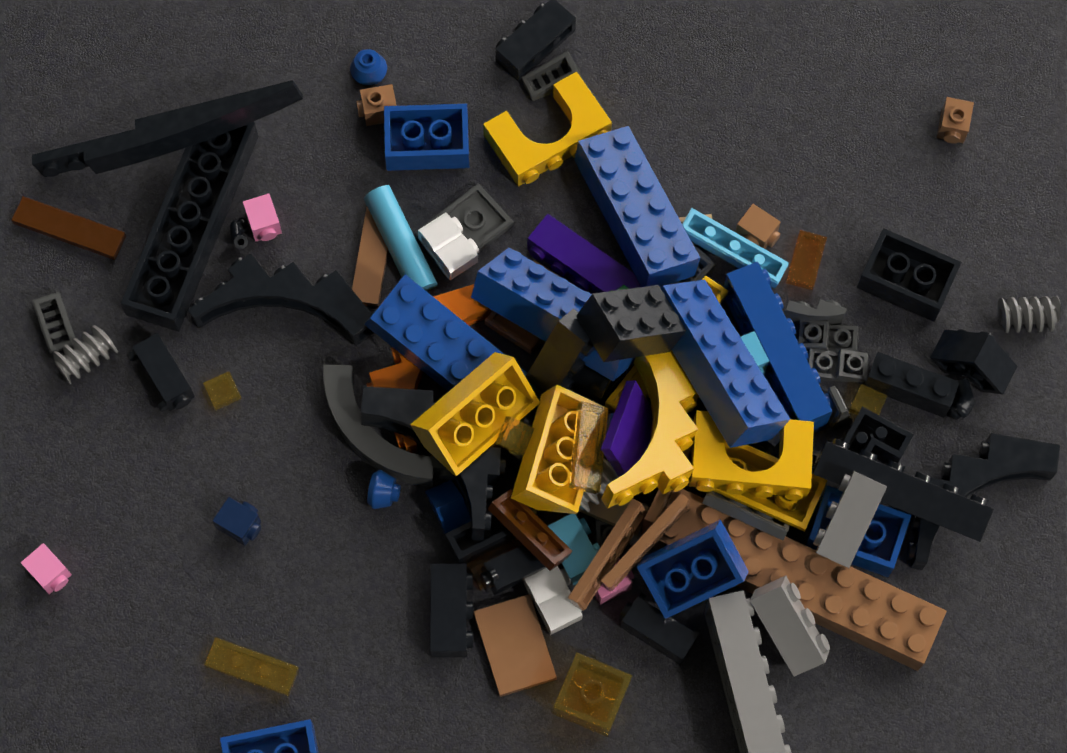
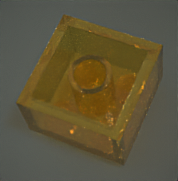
M576 652L554 704L553 714L608 737L631 683L632 675Z

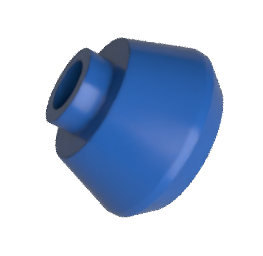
M366 49L360 51L353 58L350 72L358 83L374 85L385 77L387 63L379 53Z
M382 470L374 472L368 489V505L372 509L390 507L393 501L398 502L401 485L396 484V478Z

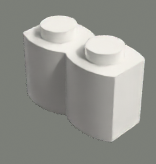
M445 212L418 230V238L428 253L435 259L446 277L452 280L478 263L477 253H479V248L473 239H467L461 233L463 227L456 217L451 218Z
M558 566L551 571L545 568L524 579L526 590L530 594L550 635L582 620L583 616L582 610L575 607L568 597L571 591L568 585L571 584V580L564 568L559 570Z

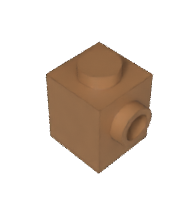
M392 84L360 90L361 100L356 101L359 117H365L366 126L384 123V106H397Z
M947 97L941 111L937 138L944 139L948 143H964L970 128L974 102Z
M752 204L738 222L735 232L764 249L767 246L772 248L781 235L778 232L781 222L755 204Z

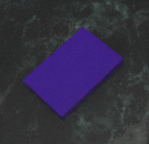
M636 380L626 381L601 447L602 452L618 477L624 475L641 459L651 440L653 422L651 405Z

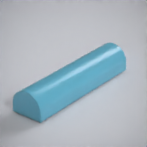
M384 185L370 191L365 196L364 201L401 277L406 274L425 291L437 287L438 283L391 187Z
M691 208L682 224L693 243L739 269L758 261L761 269L767 270L771 279L770 286L774 289L789 265V262Z

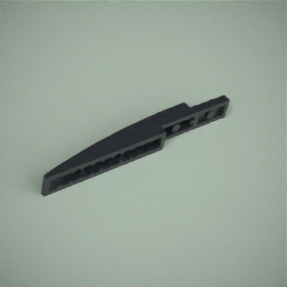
M291 80L135 119V129L33 154L32 165L44 177H54L60 173L82 170L85 167H90L95 174L111 171L195 145L242 127L302 100L303 94L295 82Z

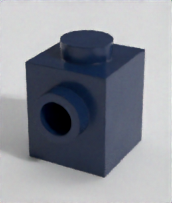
M230 497L227 498L213 519L216 529L246 546L249 540L253 541L261 530V520L257 514L258 510L246 501L240 504Z

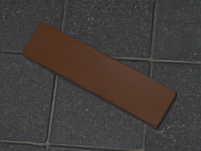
M24 196L12 218V222L15 225L113 260L116 259L126 238L125 232Z

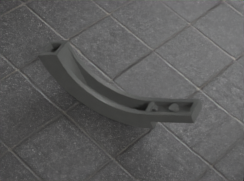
M323 364L325 394L332 418L345 442L364 462L377 471L382 470L399 481L419 486L433 487L434 476H439L442 480H455L450 471L434 456H424L402 450L387 442L370 426L361 425V412L354 396V372L352 365Z

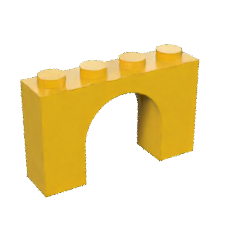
M577 72L553 84V97L571 124L569 132L562 139L549 144H541L529 140L523 135L507 111L483 124L484 137L518 187L524 183L530 184L534 182L541 173L548 169L550 171L555 170L562 165L564 160L571 156L575 157L579 140L611 131L612 121Z
M696 411L693 422L698 430L693 439L691 449V465L694 467V470L690 476L689 487H696L697 490L703 492H710L714 489L726 490L727 493L733 495L750 492L764 498L772 497L773 495L785 496L788 500L807 498L811 490L814 422L790 419L780 430L779 460L777 463L764 471L753 472L738 467L730 460L725 450L724 438L709 412Z

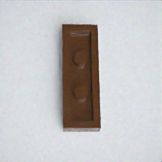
M511 489L494 500L488 510L549 571L553 570L570 556L572 550L527 505L511 499L513 491Z

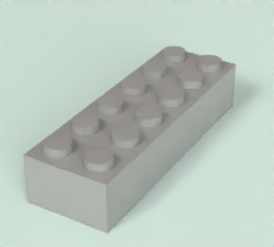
M744 590L708 598L704 615L740 753H792L789 744L784 745L781 733H785V726L781 714L776 715L774 703H777V696L774 686L768 685L766 674H769V665L766 656L760 655L758 645L762 644L758 627L753 628L751 616H754V609L750 598H745Z

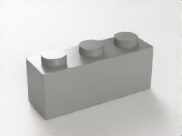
M853 471L851 476L845 474L838 489L843 492L838 503L833 501L826 514V518L830 519L826 530L820 528L813 542L814 545L818 546L816 553L850 568L887 486L856 471Z
M785 575L755 589L750 602L793 676H797L824 664L828 657L830 646L825 635L819 634L816 629L812 612L808 608L805 609L800 601L801 596L797 586L794 583H790Z

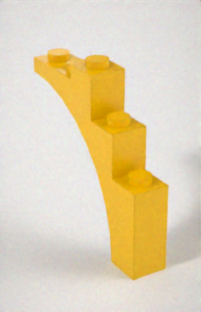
M672 350L667 353L636 357L634 360V365L645 383L651 402L653 419L651 440L641 459L624 475L607 484L601 498L607 509L616 504L619 506L625 505L635 495L641 492L647 494L656 487H658L662 494H665L671 490H674V492L680 491L689 483L694 467L683 451L692 446L698 428L687 413L697 406L699 395Z

